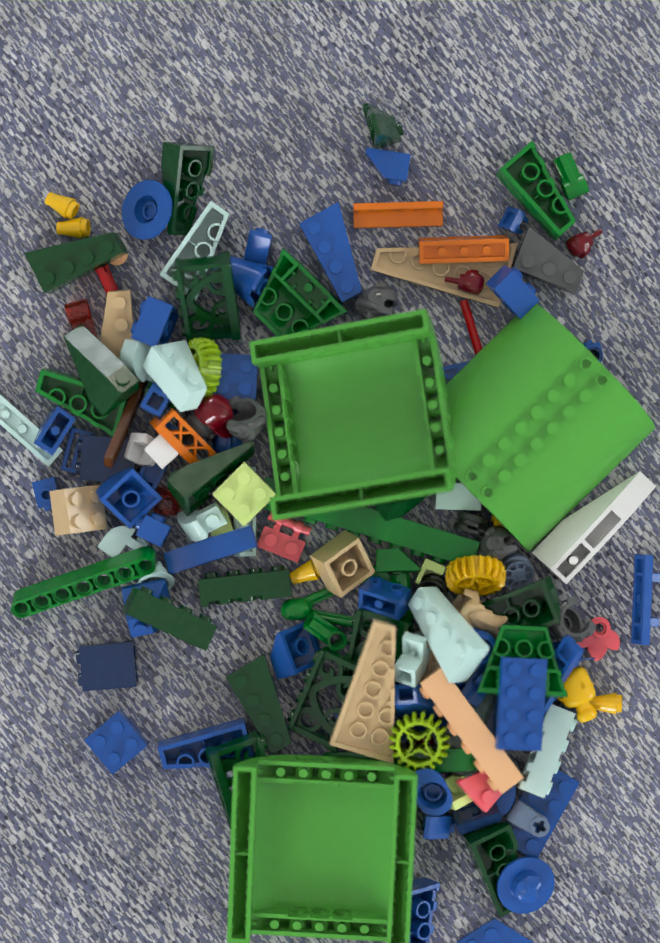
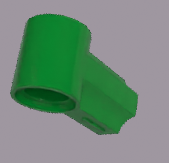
M571 152L553 160L561 180V188L568 201L589 192L587 182L584 176L579 173Z
M315 612L309 614L305 619L302 627L327 644L332 650L339 651L346 646V635L339 627L334 626ZM339 634L337 641L330 642L333 635Z

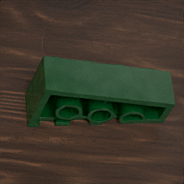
M110 232L24 254L43 292L51 294L128 254V251L119 233Z
M263 653L228 674L226 679L261 736L263 735L267 747L273 755L291 744L292 738L289 729H287L288 725L266 654Z

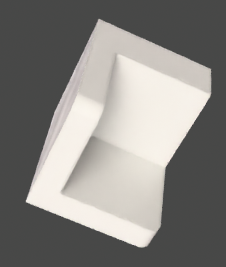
M131 433L124 458L140 466L153 467L155 461L147 454L145 448L155 438L146 433Z
M160 434L145 448L147 454L162 469L179 454Z

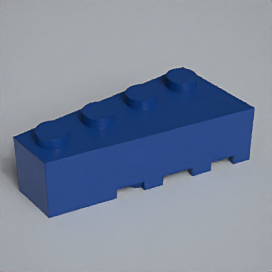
M337 202L300 222L299 226L339 300L343 304L362 294L340 205Z

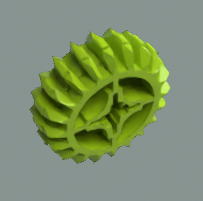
M200 337L189 340L188 346L207 387L203 397L211 396L213 392H216L217 386L220 384L219 379L222 377L221 351L218 350V344H215L214 340Z
M413 711L412 719L409 715L405 714L403 716L405 722L398 719L396 722L398 727L393 726L391 729L396 735L389 736V740L394 742V744L389 745V749H397L392 753V757L400 756L397 763L401 765L405 761V768L409 769L410 765L414 766V772L419 767L427 769V765L434 770L436 767L434 761L441 765L443 762L441 757H447L448 755L444 749L450 748V744L444 742L450 739V735L443 734L447 731V727L442 726L439 728L438 726L442 720L438 719L436 722H433L434 714H430L429 719L425 718V711H422L420 717L417 716L416 711ZM415 725H422L428 728H426L424 731L419 732L416 731L414 728L411 729L410 727ZM403 732L407 734V738L411 743L406 751L401 742ZM433 733L438 740L436 751L432 749L428 741ZM425 737L423 742L424 745L420 743L419 745H416L414 747L416 739L420 740L421 738L423 739ZM417 752H421L426 756L429 755L426 758H415L412 756Z

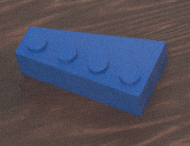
M245 718L235 719L158 741V751L163 768L210 767L204 749L211 746L216 747L249 734ZM248 745L244 747L240 752V759H243V755L247 750H249L248 756H254L253 746ZM235 751L222 755L220 758H235Z
M426 877L412 881L409 943H429L431 933L434 931L432 918L433 911L437 909L435 896L436 891H439L440 883Z

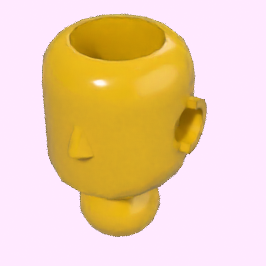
M577 666L573 668L564 683V689L568 697H558L557 699L566 708H575L577 720L580 723H584L597 717V710L590 703L595 698L596 692L586 669L582 666Z

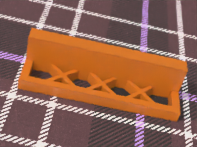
M443 201L353 203L354 229L443 226Z
M507 235L418 238L420 264L509 261V238Z
M173 408L161 420L155 417L150 421L153 428L189 464L200 461L196 457L197 449H207L208 457L217 454ZM173 417L179 421L178 430H169L165 424ZM182 434H192L193 445H184L182 443Z

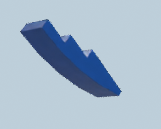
M252 525L163 554L169 574L172 575L258 547Z

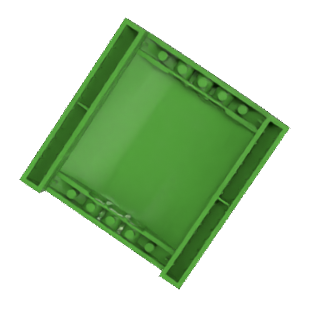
M538 304L521 319L515 316L446 384L455 446L456 478L513 535V538L528 553L656 428L645 410L625 387L569 330Z
M427 309L249 342L252 364L260 368L264 405L267 411V428L276 497L270 498L273 521L453 491L456 478L453 429L441 354Z
M270 755L247 759L233 766L227 943H250L251 934L409 943L418 774L403 766L385 761L339 756Z

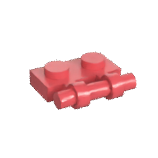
M270 511L268 520L273 521L272 512ZM289 518L273 521L275 522L274 528L264 526L257 543L258 547L298 563L306 544L305 541L298 539L300 533L309 536L312 528L304 525V522L300 520L296 522ZM281 526L294 530L292 536L280 532Z

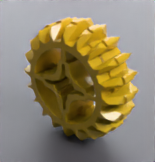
M481 554L479 556H463V558H456L455 561L449 563L445 581L449 590L454 591L455 594L466 596L464 589L478 591L479 597L482 595L488 596L490 593L495 594L496 591L502 590V587L505 586L506 570L502 561L497 560L495 557L490 558V556H481Z

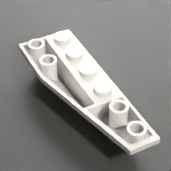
M637 472L563 519L531 553L564 584H567L624 524L656 486L642 472Z

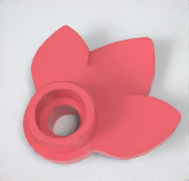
M595 617L591 620L596 625L602 624L603 630L601 632L595 630L591 636L585 637L582 642L577 643L582 648L587 647L590 656L595 658V661H599L605 655L608 648L619 650L620 646L618 634L611 630L610 623L603 617Z

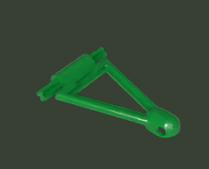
M376 565L373 566L375 573L371 576H377L383 580L411 588L409 573L392 572V575H388V573L376 572ZM326 587L306 597L287 599L280 607L281 615L286 620H304L309 614L315 612L332 624L354 627L352 616L314 609V604L335 595L328 591ZM409 609L402 617L414 618L411 609ZM365 620V630L370 629V624H372L373 620Z

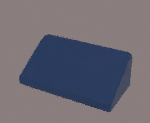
M473 801L456 811L452 810L455 824L460 834L502 821L497 802L487 812H483Z

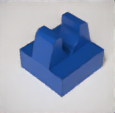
M507 207L498 227L505 231L522 234L523 231L519 229L521 222L528 223L529 220L525 216L526 213L520 209Z

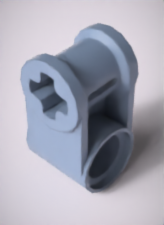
M519 799L515 801L506 816L509 822L537 837L547 835L550 830L547 818ZM543 821L544 828L536 830L534 823Z

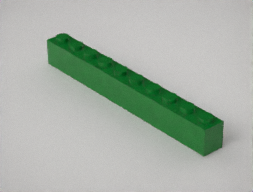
M265 477L264 481L276 492L274 479ZM270 502L263 509L271 511ZM364 506L304 516V521L315 525H317V521L326 523L325 528L338 531L339 527L347 529L349 533L360 537V534L369 536L368 541L381 544L382 540L389 542V547L398 548L401 551L403 547L412 549L411 554L424 557V553L433 556V561L445 564L446 560L455 561L456 558H463V556H476L480 544L479 541L400 517L385 521L379 511Z

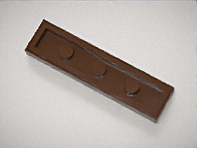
M139 382L138 391L129 397L105 453V467L112 469L144 396L145 385L142 382Z

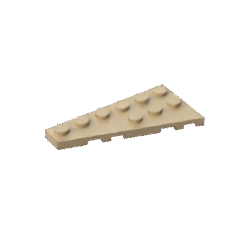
M518 243L509 244V261L420 264L419 247L377 248L370 271L499 308L501 301L485 283L504 265L511 268ZM472 269L478 270L479 274L484 277V287L478 295L459 290L458 284L445 282V277L459 279L460 274H465L466 271Z
M373 619L329 740V745L393 764L394 758L392 753L394 750L389 749V745L394 744V742L389 740V736L394 735L391 729L394 726L395 625Z

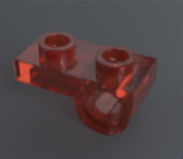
M87 298L65 304V312L72 330L82 324L99 340Z

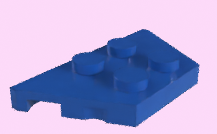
M494 917L457 940V943H534V941L529 940Z

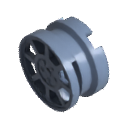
M510 554L502 560L506 570L505 584L509 588L517 589L532 582L534 570L528 558L524 557L523 554Z

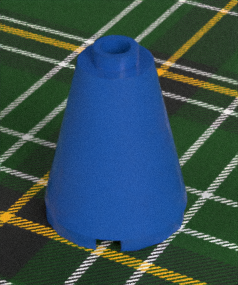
M230 256L236 294L248 305L255 307V302H258L272 274L273 267Z

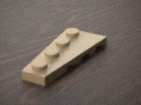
M131 289L108 291L100 342L120 359L124 340H134L131 338V327L134 323Z

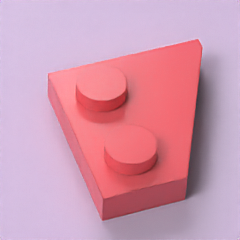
M478 770L469 777L457 779L456 783L483 812H487L502 794L499 790L494 792L487 782L489 776L485 771L480 773Z

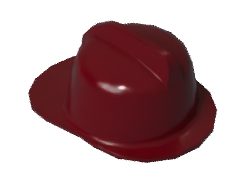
M219 394L203 397L198 408L193 409L198 420L218 436L227 439L232 437L226 426L228 420H231L233 417V410L229 401Z

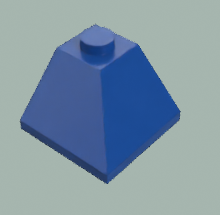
M132 467L111 475L96 489L99 500L129 529L138 522L140 517L146 515L163 499Z
M165 578L121 587L124 605L132 587L140 589L143 586L154 591L152 596L160 598L162 595L171 599ZM126 615L132 638L154 634L158 630L151 625Z
M305 621L276 633L270 660L277 679L296 675L313 667L315 664L312 662L316 651L321 650L317 638L302 627Z

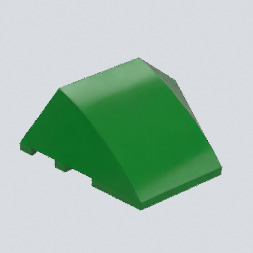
M284 248L253 310V313L276 336L312 330L347 312L335 295Z
M501 625L477 692L498 696L501 657L547 659L545 698L568 697L554 656L555 652L547 627Z

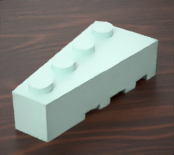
M210 201L159 275L172 285L178 286L177 281H173L172 267H175V259L180 258V260L214 256L229 213ZM196 270L187 271L184 275L187 280L193 279L191 273L198 275L199 279L202 277ZM185 287L186 294L190 288Z
M419 587L409 601L408 606L425 638H427V642L448 682H467L490 648L437 587Z
M551 704L544 716L542 751H530L522 772L524 778L518 782L516 788L541 798L549 795L553 785L551 782L552 776L557 774L561 761H558L561 752L565 753L569 744V740H566L569 731L573 732L577 723V719H574L575 713Z

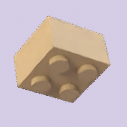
M102 484L49 491L55 536L107 529L105 506L96 494V489Z
M346 530L310 555L326 589L340 598L375 573L359 537Z

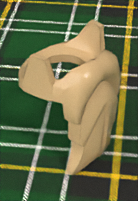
M464 589V594L467 597L458 612L472 628L476 627L498 635L499 627L508 618L495 615L492 611L485 609V606L479 603L478 591Z

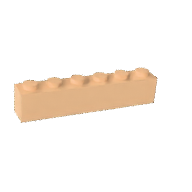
M441 666L420 681L422 687L419 690L426 699L431 698L436 704L433 706V709L440 718L444 716L449 724L446 726L453 736L458 734L463 742L460 743V746L467 755L472 753L476 760L473 763L480 773L485 771L489 776L487 782L494 792L499 790L503 794L524 778L504 750L495 748V737L456 684L448 682Z

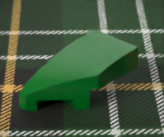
M398 548L376 550V572L378 573L421 572V567Z

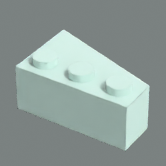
M186 340L152 346L142 367L180 412L197 409L207 387Z

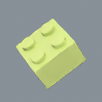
M244 462L212 495L243 526H246L270 502V498L276 496V492Z

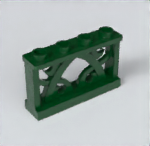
M230 252L221 253L220 256L180 260V258L175 259V267H172L173 281L178 283V286H175L176 300L180 299L181 305H178L179 318L184 319V323H181L182 337H187V343L189 340L199 337L210 340L232 338V340L241 339V325ZM217 268L213 271H210L209 273H206L205 269ZM195 270L202 275L199 279L198 275L191 273L192 280H187L184 276L187 271ZM211 282H213L214 285L216 283H221L222 286L220 288H215L211 284ZM205 286L216 295L226 296V298L217 301L213 305L211 312L202 308L194 301L197 294ZM185 287L190 288L187 294ZM223 307L226 309L225 312L219 311L218 314H216L218 308ZM189 309H190L194 314L189 315ZM194 321L200 322L199 327H202L206 321L210 322L208 327L204 329H195L192 325ZM214 324L222 325V327H214Z
M361 608L357 611L355 610L352 616L353 632H350L347 640V645H350L349 651L345 656L358 662L365 640L360 643L361 636L367 638L369 632L365 630L364 622L366 619L372 618L399 626L396 629L395 640L396 663L402 655V636L406 631L412 633L414 619L401 617L399 620H395ZM345 667L343 675L354 674L353 670ZM342 683V692L346 695L348 688L343 689L345 683Z
M325 646L321 650H317L312 659V662L315 664L313 669L309 670L304 678L306 685L304 690L301 689L296 697L298 704L296 709H292L287 721L290 723L287 729L293 730L335 753L340 748L329 745L330 738L316 730L322 726L332 735L336 721L333 720V716L328 720V716L332 713L339 715L341 707L331 708L324 714L317 692L324 687L337 684V695L343 702L346 695L342 692V683H345L343 689L349 688L353 676L343 675L344 666L355 671L358 662ZM328 660L334 661L339 669L338 675H335V670L332 666H330V672H325L323 668L324 663ZM318 676H320L322 680L316 683ZM308 700L310 701L311 706H306ZM309 713L310 719L307 721L311 722L317 719L318 723L313 727H307L302 722V715Z
M252 731L250 734L219 746H211L204 749L230 830L232 790L229 787L233 785V777H227L226 773L228 771L233 772V766L241 761L266 756L264 750L267 748L266 741L263 735L259 736L256 731ZM248 745L255 747L254 756H248L249 750H247L243 755V759H240V752L244 747ZM235 751V758H220L222 755Z

